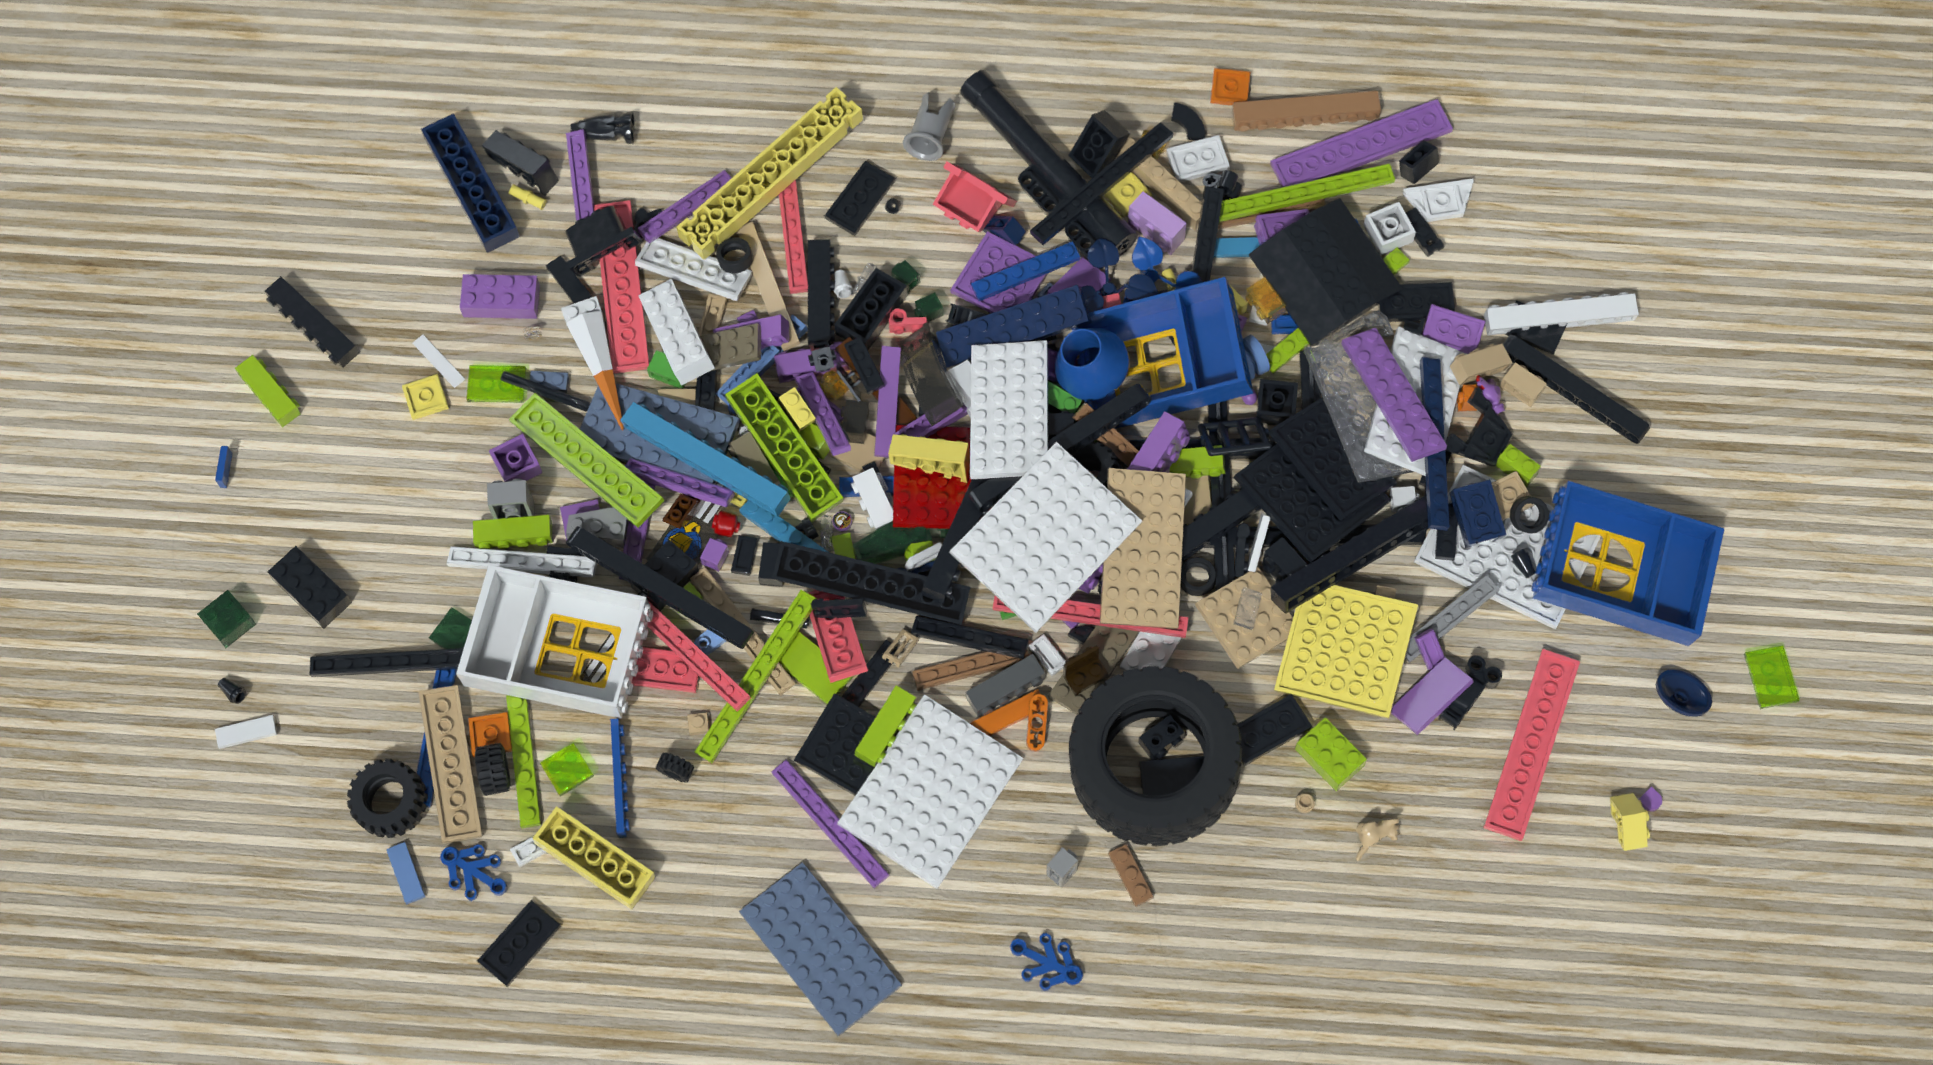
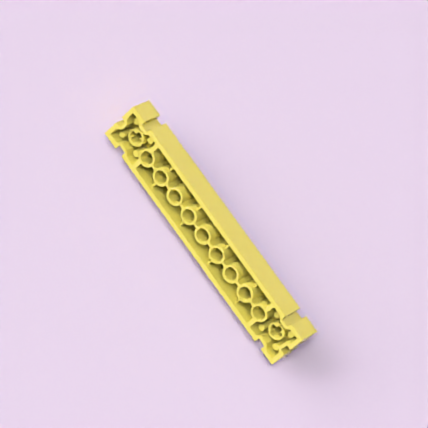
M835 87L826 95L825 103L819 101L693 212L691 220L686 218L676 227L679 238L688 246L692 244L694 252L705 260L715 251L714 245H720L724 240L729 239L847 135L848 127L852 129L863 120L862 109L852 100L848 103L846 95Z

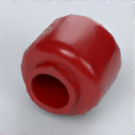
M721 510L718 514L715 513L711 528L714 529L715 534L730 538L734 532L738 533L741 522L737 521L738 517L736 514Z

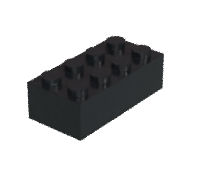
M875 268L834 324L835 333L845 340L849 337L854 340L861 336L867 350H869L889 322L890 313L894 309H898L908 296L907 285Z
M297 546L292 548L267 571L272 580L323 629L352 603L348 595Z

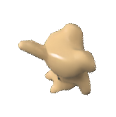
M1399 818L1382 820L1378 824L1376 822L1360 823L1357 826L1356 832L1359 834L1360 842L1363 846L1357 853L1356 860L1360 861L1367 850L1384 837L1391 838L1392 841L1398 840L1399 826L1396 824L1399 822Z

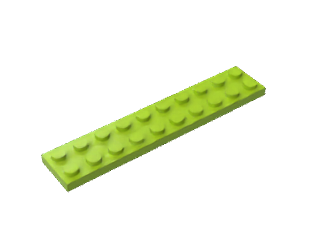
M536 393L509 418V421L637 528L665 501L662 496Z

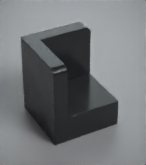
M1422 318L1420 323L1405 320L1404 330L1421 336L1425 318Z

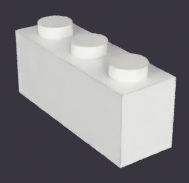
M874 468L853 476L851 486L854 493H859L861 497L859 503L862 510H867L869 517L866 519L870 528L874 527L877 532L892 525L893 510Z

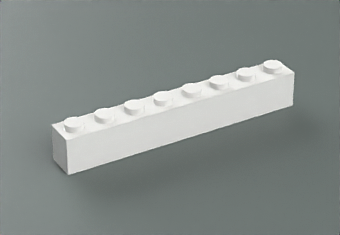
M1622 292L1615 296L1603 294L1595 298L1584 296L1581 299L1575 300L1573 298H1565L1562 301L1551 299L1544 301V303L1531 301L1525 305L1512 303L1505 307L1493 305L1486 309L1484 320L1486 321L1487 336L1506 334L1511 329L1517 328L1528 330L1530 329L1529 327L1533 326L1547 328L1548 325L1559 324V326H1566L1568 328L1635 321L1639 313L1635 294Z

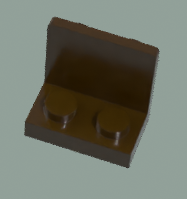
M1097 645L1093 648L1092 646L1087 647L1082 651V654L1077 657L1071 656L1063 664V677L1075 696L1109 677L1108 672L1099 660V647Z

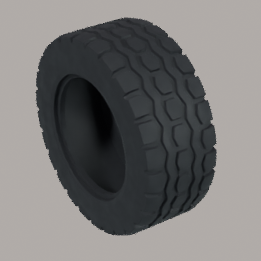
M1147 666L1140 670L1139 668L1124 671L1122 675L1117 674L1105 681L1104 685H1099L1090 694V698L1083 702L1078 710L1079 714L1076 715L1073 721L1069 738L1070 772L1077 798L1083 804L1087 814L1092 819H1095L1101 828L1107 832H1113L1112 835L1119 839L1131 840L1134 844L1167 846L1168 843L1178 844L1187 841L1189 837L1194 838L1206 831L1207 827L1210 828L1221 818V814L1225 813L1232 802L1239 783L1242 740L1234 713L1231 708L1227 707L1228 703L1219 692H1214L1215 689L1202 679L1198 680L1197 676L1186 671L1179 672V669L1163 667L1162 669L1159 666ZM1171 715L1176 722L1185 726L1196 737L1202 748L1204 762L1199 773L1187 786L1167 795L1149 796L1130 790L1114 776L1108 765L1106 757L1113 739L1124 727L1137 720L1151 717L1166 718Z

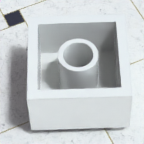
M1400 202L1366 215L1363 225L1379 255L1412 243L1416 233Z

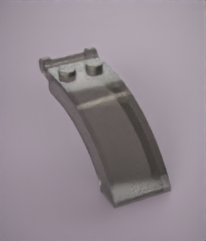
M927 321L923 324L922 328L905 339L897 341L898 346L901 347L900 356L905 375L929 423L933 426L963 406L962 396L959 394L946 368L932 325Z

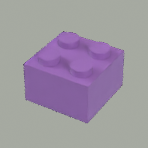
M523 434L489 450L491 458L504 482H509L513 479L528 481L542 474L541 467Z

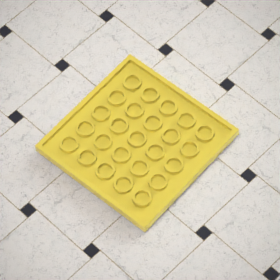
M1333 585L1296 607L1274 690L1390 719L1419 607L1418 604Z

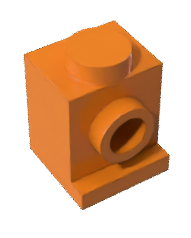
M1477 384L1462 386L1461 392H1458L1457 395L1458 411H1477L1476 408L1467 402L1474 388L1478 387Z

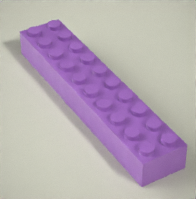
M1164 411L1128 467V470L1169 473L1170 466L1178 460L1179 452L1183 447L1187 446L1190 440V435L1184 421ZM1103 564L1079 588L1080 590L1089 594L1091 589H1095L1098 584V578L1102 574Z

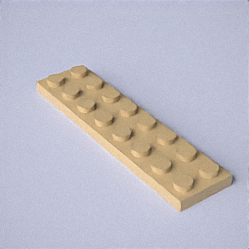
M458 685L418 691L442 844L480 838L482 833Z

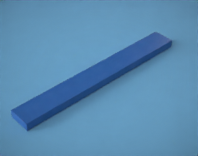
M457 669L436 670L433 689L454 686ZM424 731L417 774L426 786V791L424 792L428 795V801H424V804L431 808L434 788Z

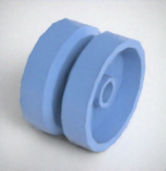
M1250 334L1243 338L1252 380L1255 378V374L1260 376L1268 372L1270 366L1263 347Z

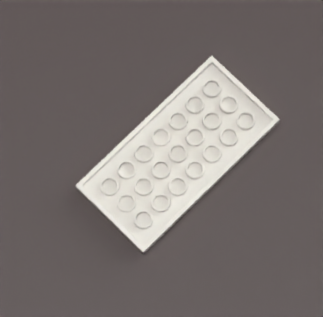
M1398 327L1390 352L1421 403L1420 359L1422 357L1440 359L1444 437L1446 441L1460 387L1450 365L1455 361L1454 358L1464 352ZM1376 403L1364 452L1426 476L1425 457L1411 462Z
M1047 341L971 345L970 477L971 479L1023 476L1048 451Z

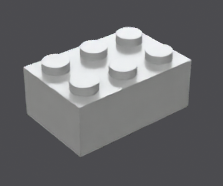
M513 479L509 482L497 480L487 483L488 507L494 519L535 516L534 500L526 480Z

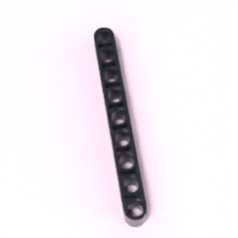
M1509 335L1503 343L1513 364L1517 363L1518 365L1525 366L1530 373L1540 376L1547 383L1546 386L1631 442L1639 444L1650 430V426L1646 421L1517 336Z

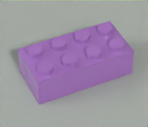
M463 274L460 298L461 313L463 317L537 319L540 293L539 280L537 276Z

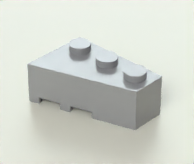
M613 507L572 514L568 518L566 536L568 539L576 526H579L613 547L624 548L629 520Z

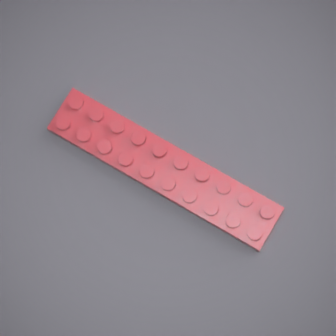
M630 200L594 205V211L614 206L626 229L629 227L634 229ZM622 246L600 259L609 350L614 374L646 370L649 366L643 305L638 296L641 294L639 269L638 266H635L637 258L636 246L628 251Z
M1542 649L1483 828L1519 841L1523 840L1580 661Z

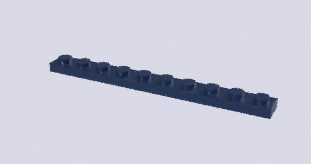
M1422 357L1420 359L1422 405L1445 441L1440 359ZM1445 450L1425 457L1428 528L1447 531L1449 528L1446 455Z

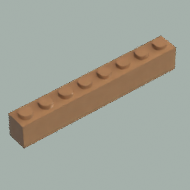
M1378 91L1235 102L1232 106L1234 131L1264 130L1273 127H1301L1310 124H1337L1339 122H1356L1358 120L1373 121L1379 119L1381 108Z

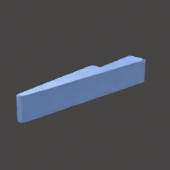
M792 314L790 317L800 339L808 331V328ZM781 346L765 347V349L761 350V360L742 364L716 392V396L729 405L725 396L726 393L756 373L761 377L775 363L774 356L788 350L783 351Z

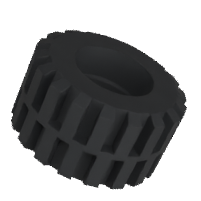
M496 743L476 747V771L483 794L487 796L508 792L511 786L510 773L502 744Z

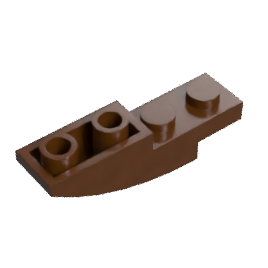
M680 493L662 521L680 529L694 518L704 505L705 500Z

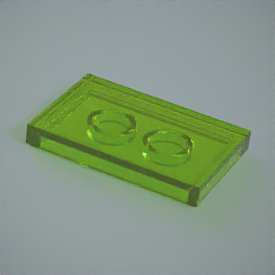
M469 365L467 402L524 403L525 389L501 381V376L506 371L526 379V366Z
M1783 645L1744 653L1760 709L1799 702L1800 699Z

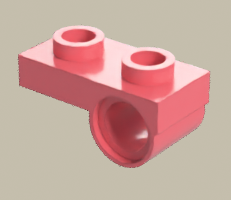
M894 309L890 313L889 330L890 333L903 334L904 332L920 334L927 332L926 317L907 318L906 312L903 309ZM897 318L903 319L901 322L894 321Z

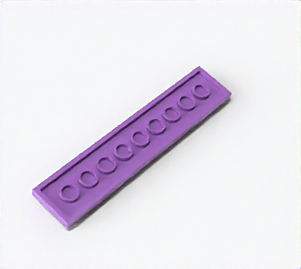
M1438 99L1273 159L1270 165L1283 188L1341 174L1416 146L1423 140L1429 141L1451 133L1453 128Z

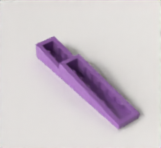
M952 396L894 434H905L912 437L923 436L927 438L968 415L967 407L957 397L954 398Z

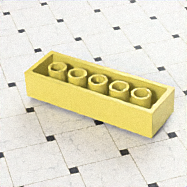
M557 806L532 838L535 845L631 910L655 879L653 871Z

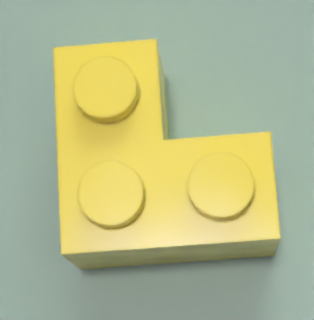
M1634 793L1610 797L1611 815L1617 823L1618 842L1623 850L1648 847L1647 839L1650 838V833L1646 821H1649L1648 811L1642 807L1641 801L1636 798Z

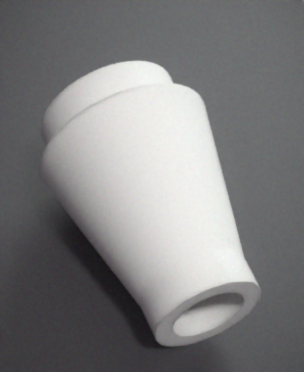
M838 270L834 274V293L839 298H847L851 295L853 288L845 271Z

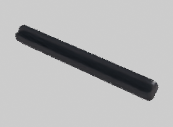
M506 371L502 373L501 381L582 411H588L590 402Z

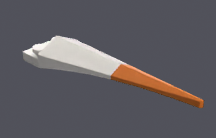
M595 296L561 308L570 333L621 430H624L620 420L622 415L604 318L597 297Z

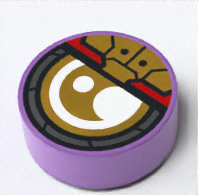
M841 511L833 516L832 522L836 530L844 532L851 527L852 519L847 512Z

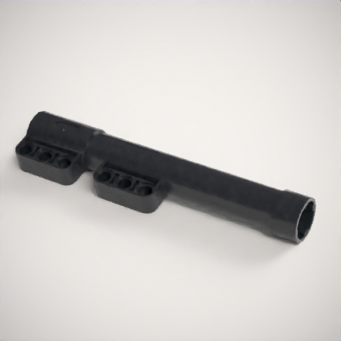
M985 70L975 72L964 82L960 89V94L983 115L1029 165L1018 176V182L1023 191L1046 216L1087 183L1002 92L998 83ZM1032 179L1029 184H1024L1025 180ZM1038 192H1043L1042 196L1035 197ZM1103 196L1065 227V233L1069 241H1073L1075 247L1087 260L1088 251L1096 240L1105 239L1116 246L1119 256H1121L1132 247L1138 237L1133 228ZM1050 204L1055 205L1052 210H1047ZM1073 230H1079L1076 235H1070ZM1084 243H1091L1088 248H1082Z

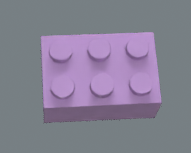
M1144 191L1129 206L1128 224L1134 231H1139L1143 234L1144 238L1155 242L1163 252L1171 255L1185 240L1187 223Z

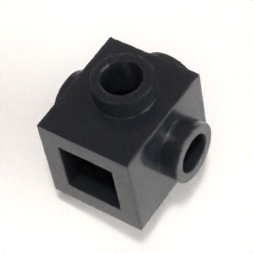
M827 340L809 345L811 355H808L810 366H814L816 372H826L835 367L833 361L836 360L834 349L830 350Z

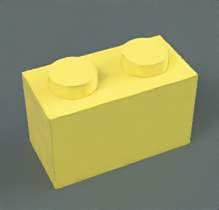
M795 387L778 398L779 404L798 432L815 422V416Z

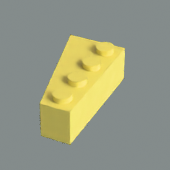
M893 434L888 453L890 464L913 470L918 467L929 474L935 471L943 473L945 478L951 479L952 476L961 478V482L967 483L970 472L968 443L930 439L923 436L912 437L905 434Z

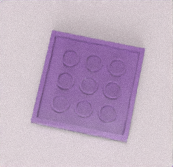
M987 231L950 289V292L989 313H994L1032 300L1047 274L978 301L971 283L1036 257Z

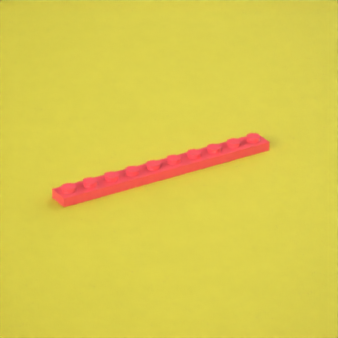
M994 596L993 610L1014 613L997 596ZM1067 600L1050 618L1186 638L1188 617L1179 616L1178 629L1100 624L1101 605Z

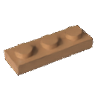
M1125 844L1109 852L1108 855L1134 906L1137 907L1153 899V895L1127 845Z

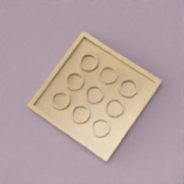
M1259 567L1256 568L1255 572L1250 571L1244 576L1239 577L1195 604L1237 669L1288 639L1293 618L1289 612L1285 614L1271 600V585Z

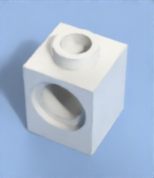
M1414 486L1391 488L1389 494L1392 513L1404 509L1415 500H1419V494L1415 493Z

